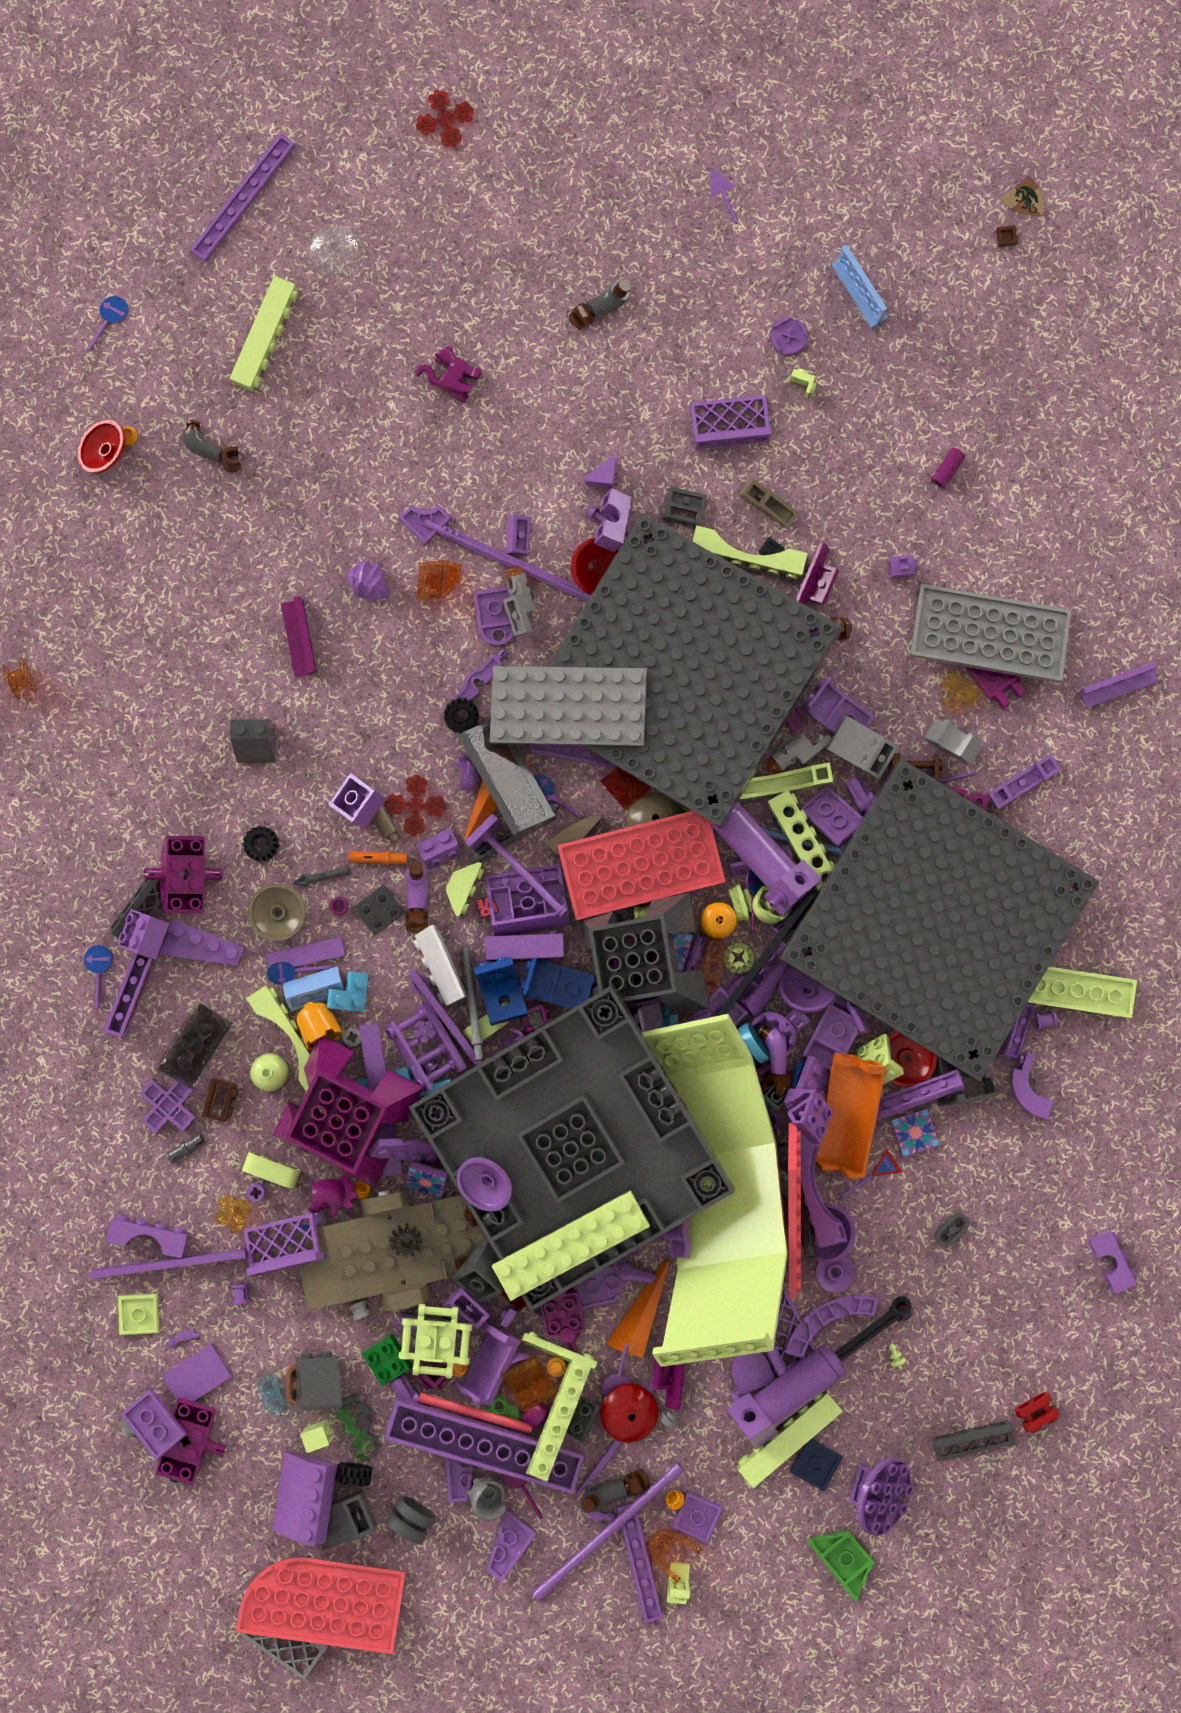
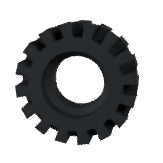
M458 697L456 700L452 699L451 703L446 705L444 719L450 730L452 729L453 732L461 734L474 728L475 725L477 726L479 712L471 700ZM458 709L468 711L469 717L465 722H457L454 719V713Z
M257 826V828H251L252 830L248 831L246 837L244 836L243 838L244 851L247 853V856L256 861H268V859L273 858L279 848L277 835L267 827ZM265 837L268 840L266 850L257 851L255 849L254 841L256 838Z
M341 1462L338 1463L335 1480L349 1486H369L371 1484L373 1468L360 1463Z

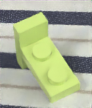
M670 1561L667 1603L686 1604L687 1599L690 1598V1563Z

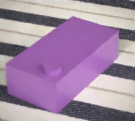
M548 931V934L486 936V960L495 961L502 957H511L512 960L533 959V957L537 959L564 958V936L559 934V931Z

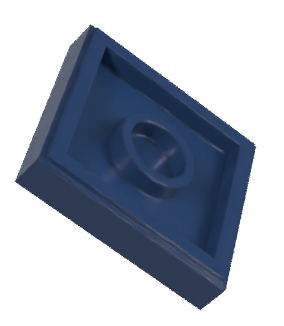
M810 1439L803 1445L789 1471L824 1491L843 1456L814 1439Z

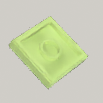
M158 1293L118 1296L119 1335L159 1333Z

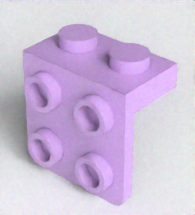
M659 1003L636 1008L637 1012L634 1013L635 1022L640 1024L641 1032L660 1028L663 1019Z

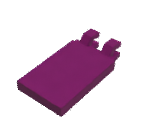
M964 666L988 699L992 701L996 699L1002 709H1005L1011 703L1004 694L1010 688L1017 698H1020L1026 692L1019 683L1021 676Z

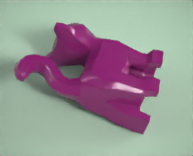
M447 346L439 354L435 353L437 357L435 362L449 366L440 379L435 378L434 370L426 364L418 366L415 374L420 376L423 372H426L428 381L433 386L441 388L454 399L465 404L469 397L466 393H469L473 386L469 383L463 384L462 380L464 377L478 380L482 370L480 368L472 369L463 359L456 357L453 349Z

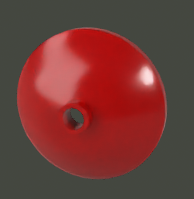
M103 420L91 426L82 437L78 447L77 455L80 466L93 474L102 473L112 468L121 458L125 448L126 437L123 428L112 420Z
M595 538L583 541L576 548L571 559V574L575 584L583 592L591 595L619 551L617 549L615 552H612L594 544ZM590 563L593 565L592 569L589 568Z
M898 1032L890 1034L891 1060L903 1067L904 1073L890 1082L897 1086L910 1087L927 1081L936 1068L937 1056ZM909 1054V1060H903V1055Z
M632 1383L619 1385L612 1389L602 1402L600 1409L601 1423L605 1431L615 1440L625 1443L637 1442L648 1436L654 1429L658 1420L657 1402L650 1391L643 1386ZM630 1414H635L633 1419H628Z

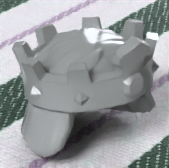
M486 1474L483 1479L478 1480L475 1478L472 1489L467 1490L471 1500L469 1503L472 1505L475 1515L486 1521L502 1517L506 1512V1506L503 1502L505 1492L501 1477L495 1476L494 1479L490 1474Z

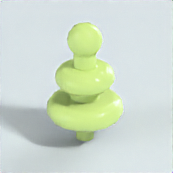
M891 1344L889 1346V1349L892 1351L890 1359L894 1360L891 1361L890 1365L901 1370L906 1359L901 1357L902 1353L900 1351H896V1345Z

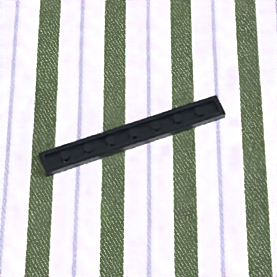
M808 893L716 1016L731 1012L806 912L814 899L812 894Z

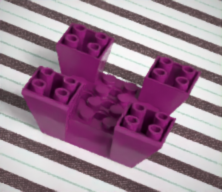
M324 1036L316 1041L304 1066L309 1088L301 1105L298 1106L288 1101L273 1132V1136L305 1153L307 1151L312 1152L335 1164L340 1171L375 1188L389 1159L370 1157L368 1149L372 1146L381 1124L408 1121L412 1113L409 1106L418 1100L424 1087L391 1070L387 1071L374 1091L344 1076V1073L354 1051ZM344 1099L349 1101L350 1106L344 1103ZM318 1107L324 1110V1114L319 1111ZM336 1116L342 1120V1123L336 1120ZM353 1126H357L359 1132L355 1131ZM328 1133L333 1136L334 1140L328 1137Z

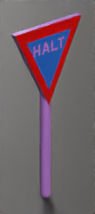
M887 1148L874 1172L843 1193L841 1198H845L874 1176L903 1172Z

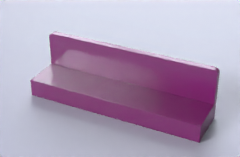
M301 596L294 597V601L281 604L295 677L317 673L304 601Z

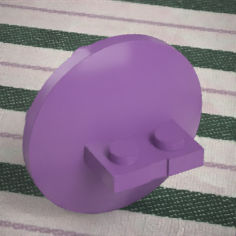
M894 1457L884 1459L874 1468L860 1464L849 1503L857 1506L858 1522L866 1533L873 1536L888 1534L900 1517L906 1514L908 1509L907 1502L904 1504L898 1500L900 1494L907 1496L909 1499L913 1492L910 1470L907 1464Z

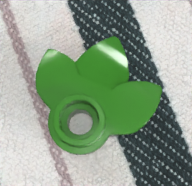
M496 1395L492 1404L484 1410L512 1419H520L518 1409L514 1405L508 1404L507 1399L501 1395ZM501 1402L502 1407L496 1408L495 1403ZM493 1424V1425H495V1426H499V1427L508 1429L507 1427L500 1426V1425H497V1424Z

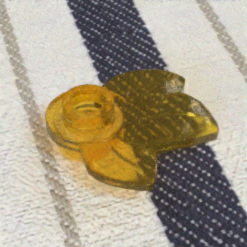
M230 1195L219 1198L218 1201L222 1208L216 1213L215 1221L222 1225L229 1224L232 1233L239 1232L246 1224L245 1217L250 1212L249 1203L243 1199L236 1200ZM238 1206L241 1207L242 1212L238 1211Z

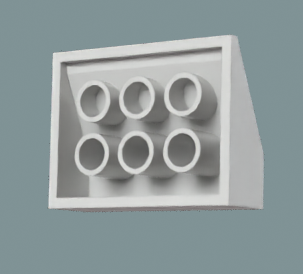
M431 925L416 934L417 940H414V944L417 950H421L424 955L421 959L425 968H429L432 973L429 978L433 986L437 985L439 989L437 996L440 1003H445L446 1006H449L467 998L465 988L438 927Z

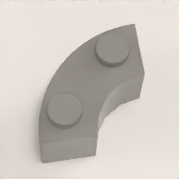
M935 719L924 738L937 748L948 751L952 757L971 765L982 748V745L977 741L978 738L971 733L965 734L953 727L954 723L947 719L943 721Z

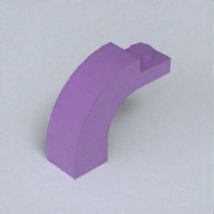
M1024 1052L1018 1058L1017 1066H1020L1019 1070L1011 1068L1010 1071L1012 1094L1017 1103L1028 1113L1048 1120L1053 1101L1042 1098L1032 1091L1028 1078L1035 1054Z

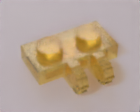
M953 670L949 671L940 687L949 692L942 702L943 706L950 702L952 695L959 698L952 707L951 711L954 713L962 702L972 707L983 691Z

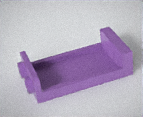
M486 1321L480 1327L486 1331V1335L463 1383L456 1382L454 1385L460 1389L459 1393L466 1397H472L471 1401L480 1406L483 1403L492 1404L521 1341L500 1326Z

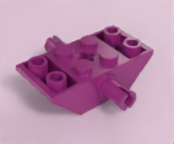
M166 836L161 852V868H144L143 873H151V875H143L144 880H161L160 894L165 913H204L205 880H222V876L214 875L222 874L221 868L205 869V836ZM183 871L185 872L184 878L180 876V873Z
M178 1397L173 1416L188 1434L186 1436L189 1437L188 1440L191 1442L186 1443L183 1438L159 1459L156 1475L193 1486L206 1452L223 1457L227 1445L210 1440L216 1408Z

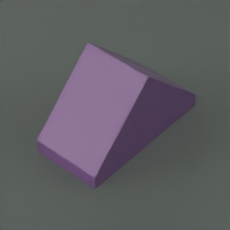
M613 455L585 476L584 483L586 486L614 489L617 467L616 457Z

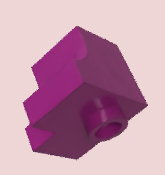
M426 1361L422 1365L428 1367L447 1368L441 1362ZM413 1375V1378L426 1390L432 1386L434 1388L438 1387L441 1390L451 1380L446 1378V1376Z

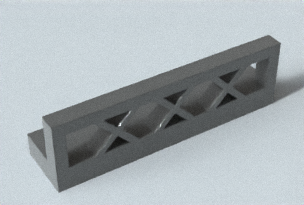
M144 880L108 929L112 935L119 938L125 926L126 917L131 909L138 912L143 911L144 914H146V910H149L147 915H153L162 902L161 895L159 898L157 894H160V891L156 890V883L159 880ZM155 895L156 902L154 905L145 907L144 900L146 897Z
M1006 1420L932 1437L937 1461L1012 1445L1011 1423ZM1006 1433L1008 1438L1007 1441L1003 1442L994 1439L996 1435ZM990 1438L985 1446L975 1443L977 1439ZM967 1441L971 1443L967 1450L962 1451L956 1447L959 1443ZM952 1447L948 1454L940 1456L939 1448Z

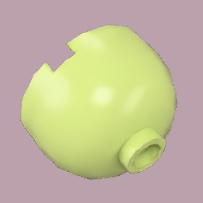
M763 886L753 899L752 907L754 914L764 923L777 924L783 921L790 914L791 910L784 916H781L764 898L769 889Z
M273 1053L263 1054L252 1063L250 1069L251 1080L260 1090L266 1092L276 1091L287 1082L289 1067L286 1061L279 1055Z

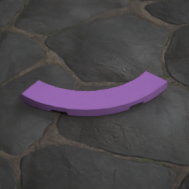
M863 1295L845 1296L819 1305L809 1312L796 1326L787 1342L784 1353L803 1359L809 1343L819 1330L830 1322L846 1316L862 1315L875 1317L879 1298Z

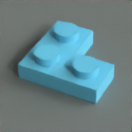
M348 971L346 991L329 989L327 1007L330 1009L364 1012L369 974Z

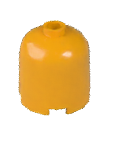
M723 902L707 905L699 916L701 932L712 940L728 938L734 932L737 925V916L734 909Z
M311 1001L303 1006L304 1008L298 1013L296 1021L309 1051H312L316 1041L324 1036L335 1042L340 1039L338 1035H342L343 1032L327 1004Z

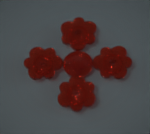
M435 90L434 94L429 95L428 101L431 103L432 109L437 108L441 112L437 115V120L436 118H431L430 114L425 116L419 115L416 128L420 130L422 135H428L429 132L433 133L435 131V126L438 122L441 127L445 128L444 132L440 134L442 144L455 147L457 143L461 142L462 136L459 134L458 128L453 129L451 126L453 119H459L460 123L472 121L474 108L464 101L461 105L457 104L455 106V111L452 115L449 111H444L446 105L450 103L448 93Z
M415 775L413 778L409 777L406 780L408 785L406 790L414 796L408 803L403 800L401 795L390 794L388 801L384 804L390 815L395 813L400 815L402 810L407 807L408 811L413 815L405 819L404 831L411 833L412 836L422 834L425 831L423 826L425 822L417 815L424 808L428 811L429 816L435 815L436 817H441L443 810L446 809L444 799L441 796L436 798L431 796L425 804L422 799L418 798L421 793L426 792L425 786L427 785V780L420 778L419 775Z

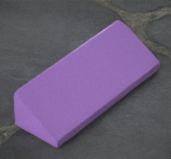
M1027 1002L999 1049L998 1054L1018 1060L1033 1015L1034 1004Z

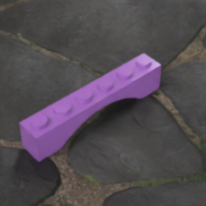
M801 1133V1188H803L805 1194L803 1197L804 1203L810 1212L809 1221L815 1229V1242L820 1248H827L847 1242L842 1222L834 1217L826 1208L817 1190L815 1164L820 1144H811Z

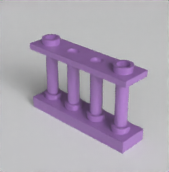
M428 1001L416 1008L418 1012L415 1016L399 1025H396L393 1020L385 1026L387 1036L394 1041L415 1077L416 1084L424 1087L423 1093L433 1088L431 1085L432 1081L449 1071L454 1072L456 1075L467 1068ZM418 1021L424 1023L430 1021L433 1026L429 1030L435 1031L433 1038L437 1043V1048L416 1059L411 1049L422 1043L419 1040L420 1037L406 1042L401 1032L415 1025ZM440 1054L444 1055L447 1064L426 1076L421 1065Z

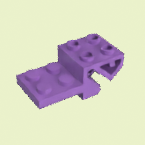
M808 1056L796 1089L788 1090L784 1102L785 1106L790 1110L787 1113L792 1123L797 1125L799 1131L811 1144H821L829 1121L832 1118L833 1110L825 1102L830 1074L815 1056Z

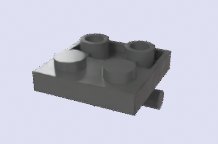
M580 1395L566 1434L584 1443L600 1412L601 1405Z

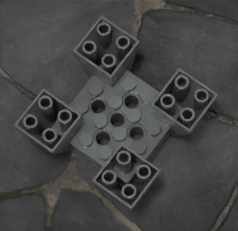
M690 893L652 900L645 917L619 922L617 910L580 919L585 952L592 951L598 984L596 988L591 990L592 996L613 984L634 1020L631 1001L659 997L671 1015L709 1009L703 970L679 972L673 936L696 932ZM631 936L635 938V943L633 946L629 944V938ZM653 952L657 954V959L655 962L651 960V954ZM635 955L638 957L636 965L632 963V958ZM615 959L619 960V967L617 969L613 965ZM638 974L641 976L642 979L639 985L635 982V978ZM602 1007V1016L606 1015L608 1017L610 1009Z

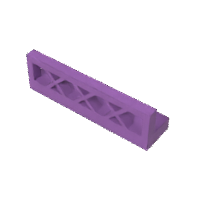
M1156 662L1081 689L1079 692L1085 708L1157 683L1158 679L1154 671L1157 668Z

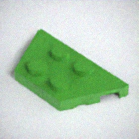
M849 1530L809 1538L807 1540L809 1545L856 1602L862 1586L865 1585L867 1575L874 1564L873 1559Z

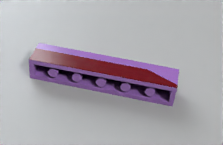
M136 953L133 954L103 1030L104 1032L119 1038L127 1037L156 963L155 959Z

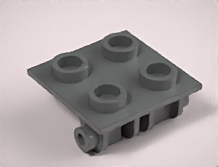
M384 884L353 906V909L374 936L405 914Z

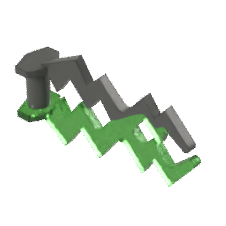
M354 1393V1395L342 1399V1408H339L336 1419L347 1422L343 1432L356 1436L352 1448H358L359 1450L355 1458L370 1462L371 1459L362 1454L366 1444L361 1442L363 1438L370 1440L367 1448H374L372 1458H374L380 1447V1444L375 1443L379 1436L367 1432L372 1420L366 1417L371 1412V1409L360 1401L358 1393ZM357 1403L354 1410L363 1411L358 1420L359 1423L365 1424L362 1429L352 1427L357 1417L348 1415L351 1410L344 1408V1406Z

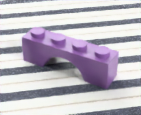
M118 1215L117 1218L114 1217L110 1221L106 1242L126 1246L135 1236L145 1234L152 1236L159 1242L163 1255L183 1258L186 1254L190 1233H185L186 1229L174 1227V1230L167 1229L165 1224L155 1223V1226L148 1225L146 1220L136 1219V1222L130 1221L128 1216Z

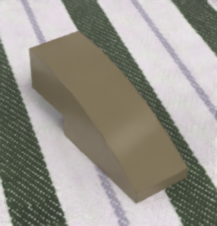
M748 479L738 493L746 502L785 528H789L799 514L775 493L767 490L754 479Z
M600 815L589 817L568 826L555 835L546 846L558 856L557 845L585 838L602 817Z

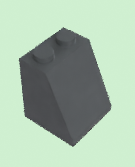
M230 720V740L237 763H276V725L271 720Z
M486 1237L479 1242L452 1278L480 1304L504 1291L501 1282L492 1268V1264L500 1261Z
M331 1351L320 1352V1355L314 1356L313 1353H301L300 1357H295L296 1404L303 1411L342 1408L338 1357L332 1354Z

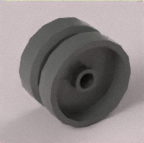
M400 1496L395 1505L397 1511H391L386 1519V1523L403 1538L416 1544H422L428 1534L426 1529H431L437 1518L428 1508L414 1499Z

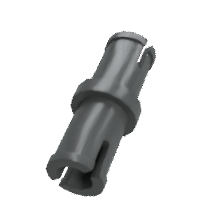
M199 1133L190 1140L181 1142L180 1146L167 1152L166 1156L173 1164L182 1157L191 1155L192 1151L202 1145H205V1139Z

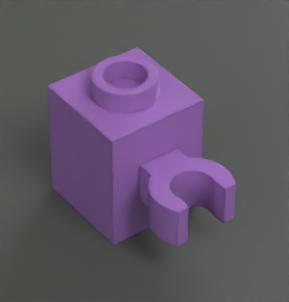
M913 555L890 557L888 560L890 579L913 577L918 570L917 560L913 559Z
M794 1009L785 1016L793 1025L796 1034L810 1022L803 1012Z

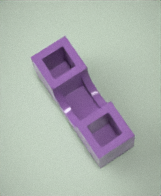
M611 488L603 497L600 513L608 516L611 521L605 519L597 528L594 544L612 552H615L623 545L626 540L625 531L629 525L627 519L632 509V505H630L631 496Z
M1106 1229L1086 1239L1096 1258L1099 1259L1106 1255H1110L1113 1258V1268L1103 1274L1112 1293L1118 1294L1137 1285L1134 1280L1137 1278L1131 1267H1128L1126 1263L1128 1260L1127 1255L1123 1249L1120 1250L1117 1244L1119 1239L1115 1232Z

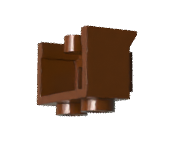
M212 1078L202 1117L226 1122L228 1118L231 1119L234 1110L231 1107L232 1100H236L238 1095L237 1084ZM219 1086L228 1088L221 1116L212 1114Z

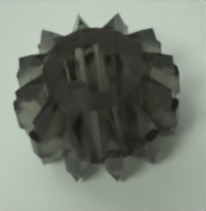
M408 1223L405 1224L403 1229L401 1225H398V1231L392 1230L393 1237L389 1238V1242L393 1243L390 1246L391 1250H396L397 1256L403 1252L404 1258L407 1257L409 1252L411 1256H414V1250L420 1251L419 1244L423 1243V1240L419 1238L421 1232L416 1231V1226H412L409 1229ZM406 1238L409 1242L406 1243L403 1239Z

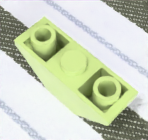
M480 862L453 872L446 887L450 903L455 915L461 917V914H466L469 907L467 900L469 896L473 897L477 888L474 886L476 879L480 880L483 875V864Z

